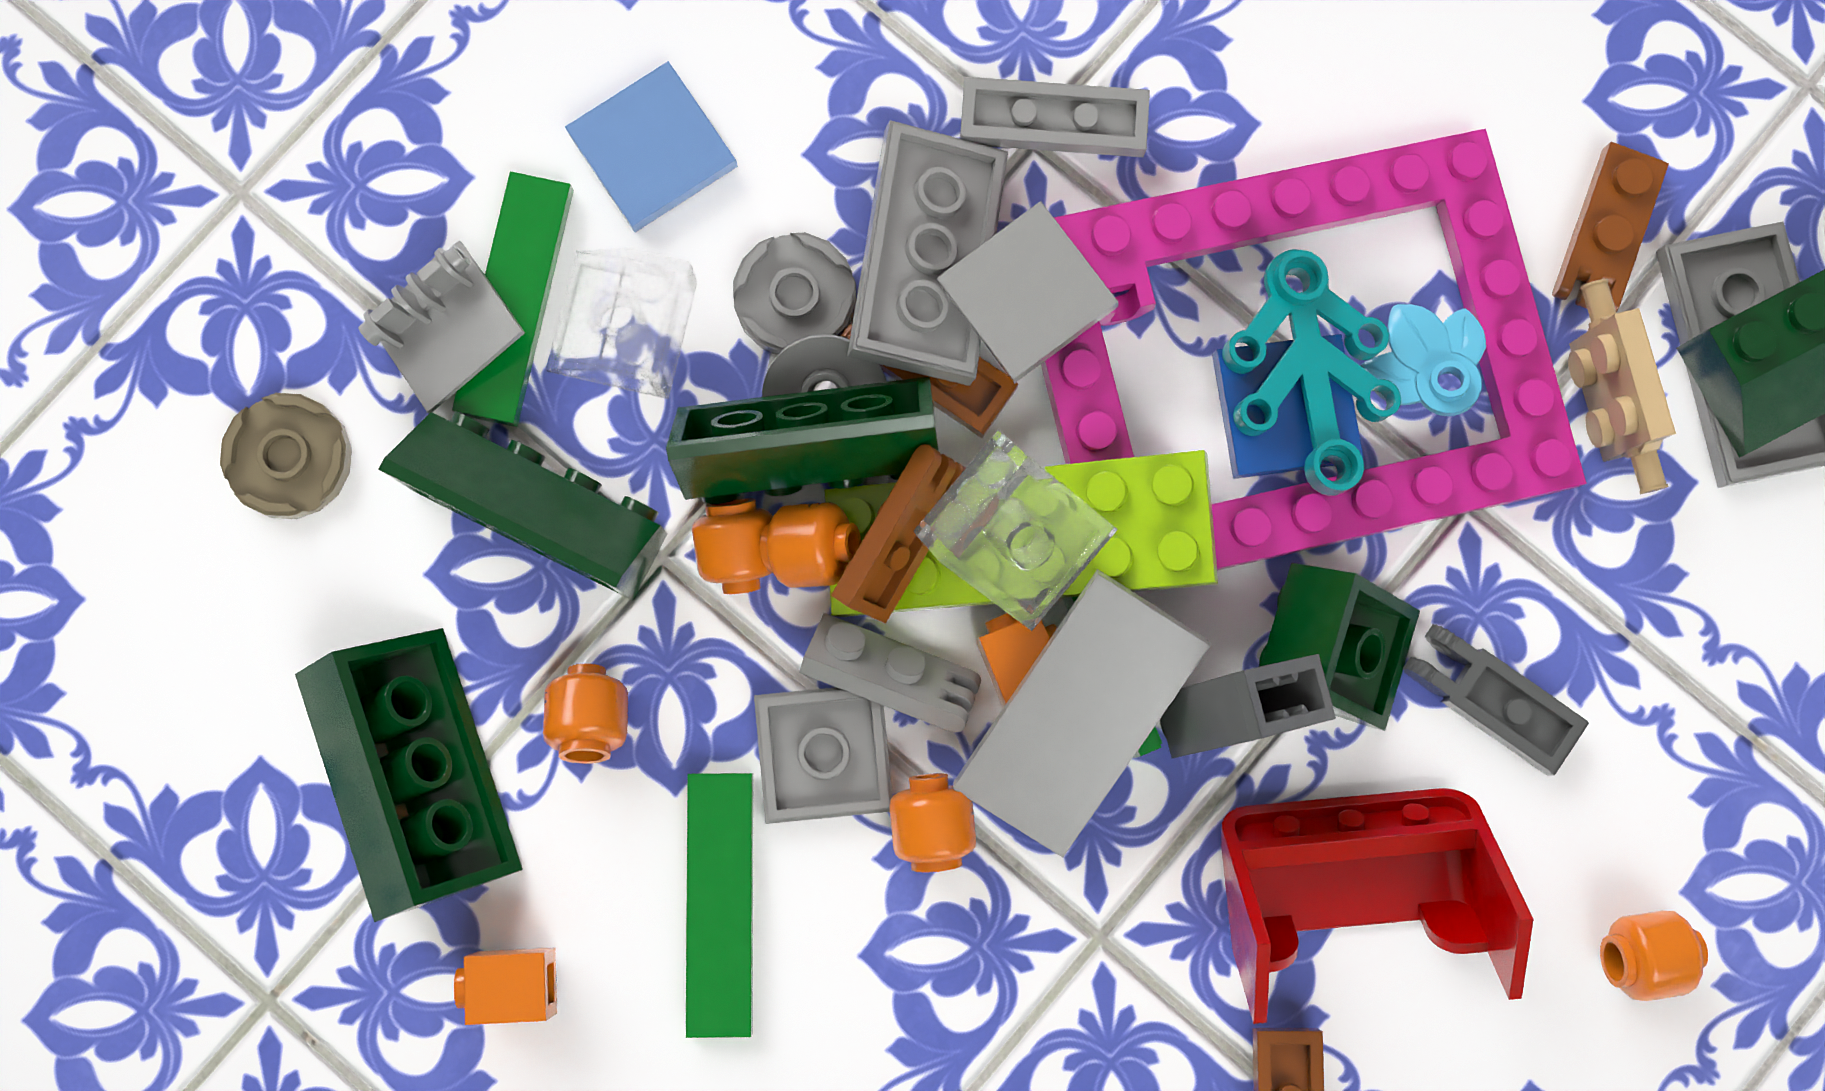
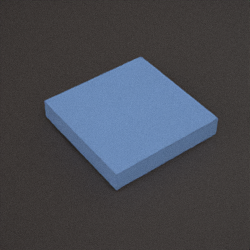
M669 61L565 126L568 135L634 233L738 167L735 157Z

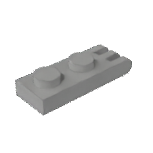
M823 613L803 657L799 671L803 675L951 732H961L965 729L969 718L968 713L973 707L975 694H977L982 681L980 675L971 669L826 613Z

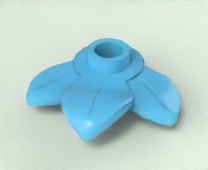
M1397 304L1393 306L1388 319L1389 346L1392 351L1367 360L1360 366L1377 379L1389 380L1395 384L1401 394V405L1422 403L1426 409L1441 416H1456L1468 411L1476 403L1482 389V378L1477 364L1486 349V338L1479 321L1466 308L1454 312L1442 322L1433 312L1422 306L1411 304ZM1443 374H1452L1459 379L1461 387L1454 391L1445 390L1439 385L1438 377ZM1374 391L1382 399L1386 400L1381 393Z

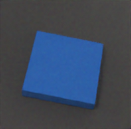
M1342 334L1322 336L1345 354ZM1293 340L1265 343L1267 348L1265 359L1253 371L1245 374L1235 373L1225 365L1222 357L1223 349H1217L1212 354L1233 479L1304 470L1306 458L1313 451L1300 378L1278 407L1276 423L1259 436L1245 435L1238 430L1233 420L1235 407L1248 395L1257 392ZM1248 345L1235 347V351L1240 359L1244 361L1253 360V351ZM1329 377L1340 439L1356 446L1363 457L1353 395ZM1255 405L1247 406L1248 418L1255 424H1263L1265 420L1263 411ZM1323 460L1320 468L1334 466V464Z

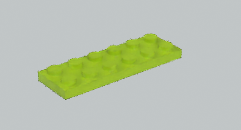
M1205 450L970 474L967 486L892 613L1079 597L1097 569L1133 592L1217 585L1218 576L1208 454ZM896 482L842 489H825V502L835 503L845 512L849 522L854 523L858 527L862 543L876 519L879 508L887 500ZM837 584L830 586L831 616L865 615L845 606L832 597L831 594Z

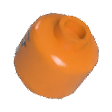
M753 498L735 499L726 503L705 505L706 514L696 519L692 524L694 551L699 576L710 583H722L723 594H742L761 589L760 578L770 575L771 572L765 568L762 562L760 536L765 526L770 523L773 515L763 508H757L756 499Z
M835 503L785 505L778 509L772 516L770 523L765 526L761 533L760 554L765 568L773 573L776 579L786 587L832 586L838 584L846 565L855 555L861 544V536L858 527L854 523L849 522L845 512Z
M589 663L572 665L567 669V675L557 677L547 684L544 694L543 739L552 749L559 751L558 757L561 760L581 764L603 762L610 759L611 751L618 749L625 743L628 726V690L620 680L606 675L605 667Z
M933 773L910 777V789L902 790L893 795L889 804L895 855L899 859L911 862V870L915 872H940L961 867L962 857L972 852L976 847L973 801L968 799L963 793L955 791L953 785H949L948 774Z
M1661 910L1618 918L1611 925L1608 935L1602 939L1600 959L1604 973L1614 987L1620 988L1621 991L1633 1000L1652 1001L1684 996L1695 990L1702 978L1703 968L1708 963V948L1701 933L1693 929L1688 920L1675 911Z

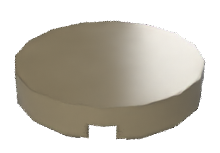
M274 393L262 397V401L256 402L250 408L245 407L233 417L222 438L220 466L224 479L228 480L230 488L235 493L234 495L243 505L270 518L299 519L321 511L339 495L350 474L352 447L345 426L329 408L302 394Z

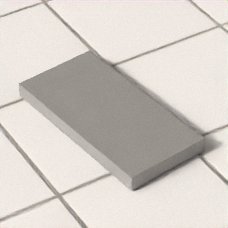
M892 120L889 121L884 130L847 357L969 386L976 379L981 339L940 286L937 278L997 234L1008 151Z
M1783 221L1668 244L1656 251L1680 346L1709 328L1800 282ZM1686 366L1718 488L1825 466V414L1739 458Z
M1097 569L955 778L953 789L963 793L974 803L1063 858L1211 646L1209 640Z

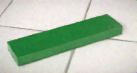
M510 171L485 276L525 333L456 392L452 407L454 413L456 411L471 418L518 427L574 193L570 183Z
M754 773L687 774L685 1038L752 1037Z

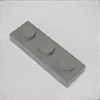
M965 76L960 139L990 147L1144 157L1147 150L1150 90Z

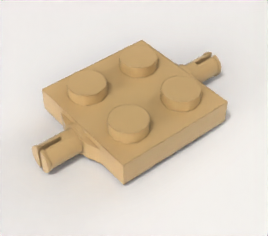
M1600 279L1580 287L1591 323L1588 324L1589 328L1586 333L1569 343L1571 349L1568 357L1569 372L1574 384L1583 390L1588 408L1585 418L1586 431L1591 443L1600 449L1603 462L1622 457L1631 458L1640 489L1639 493L1640 495L1669 487L1666 484L1657 451L1660 450L1662 441L1675 435L1676 431L1640 308L1616 313L1608 286L1609 281L1608 279Z

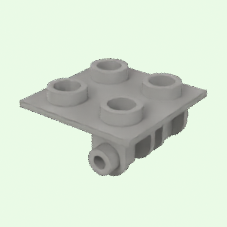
M458 241L446 251L438 248L434 252L435 257L419 270L417 275L411 272L405 277L408 283L405 288L396 285L391 289L394 296L392 299L387 298L374 310L368 309L363 314L365 321L358 327L360 333L369 343L377 346L380 342L382 343L427 413L436 410L525 333L461 241Z

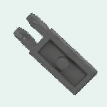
M1432 624L1424 638L1434 649L1445 654L1450 659L1465 665L1455 682L1438 671L1429 662L1415 657H1410L1402 670L1430 692L1443 697L1441 701L1443 704L1547 776H1555L1589 725L1588 720L1484 648L1477 650L1448 629Z

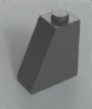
M1319 654L1242 670L1183 687L1160 718V725L1167 739L1171 758H1177L1270 737L1334 720L1336 716Z

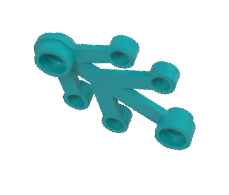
M1287 250L1277 255L1265 271L1264 287L1269 298L1247 328L1234 334L1225 343L1222 357L1225 365L1235 373L1245 374L1253 371L1266 357L1267 348L1265 343L1287 316H1289L1293 342L1257 392L1248 395L1238 403L1234 409L1233 420L1238 430L1245 435L1259 436L1276 423L1278 407L1300 378L1313 451L1307 456L1305 461V476L1314 490L1323 495L1335 496L1347 491L1360 481L1364 472V461L1356 446L1340 439L1329 377L1356 397V407L1359 414L1371 422H1381L1397 412L1401 405V394L1397 386L1391 381L1377 379L1324 339L1320 333L1317 315L1345 334L1344 344L1346 350L1352 357L1358 360H1370L1382 352L1388 345L1389 332L1382 321L1374 317H1365L1329 289L1328 270L1320 257L1306 250ZM1286 275H1294L1299 278L1303 285V292L1298 293L1290 288L1286 282ZM1359 330H1366L1372 334L1375 340L1374 348H1368L1360 342ZM1236 343H1245L1252 349V361L1240 359L1235 351ZM1371 391L1379 392L1384 396L1387 404L1385 410H1379L1372 404L1370 399ZM1248 405H1255L1263 411L1265 417L1263 424H1255L1248 418ZM1323 460L1331 462L1336 467V481L1328 480L1322 474L1320 465Z

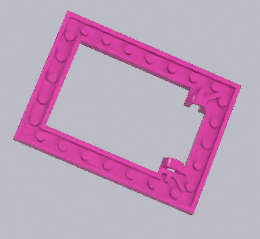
M1486 128L1053 217L1111 293L1129 290L1127 293L1115 297L1118 301V307L1041 364L1065 464L1134 457L1101 326L1124 323L1154 310L1156 302L1147 267L1436 206L1463 306L1474 315L1484 330L1486 349L1479 363L1500 439L1365 469L1360 481L1355 486L1335 496L1323 495L1314 490L1309 483H1303L1212 504L1217 571L1570 490L1587 484ZM1337 476L1330 477L1327 479L1331 481H1336Z

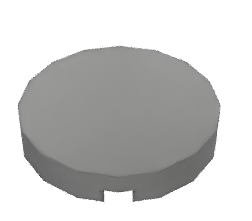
M806 232L790 233V235H782L777 238L773 236L759 242L742 259L733 280L734 309L744 332L760 348L778 355L787 346L802 338L815 335H835L841 337L850 324L855 312L856 282L846 257L829 241Z

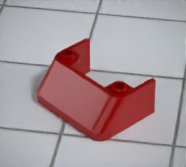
M1435 788L1249 805L1236 808L1227 813L1223 818L1221 850L1232 950L1253 1024L1267 1023L1269 973L1283 970L1294 963L1298 955V931L1421 920L1429 940L1445 951L1454 954L1488 952L1508 1000L1522 999L1534 918L1480 805L1470 795L1455 789Z

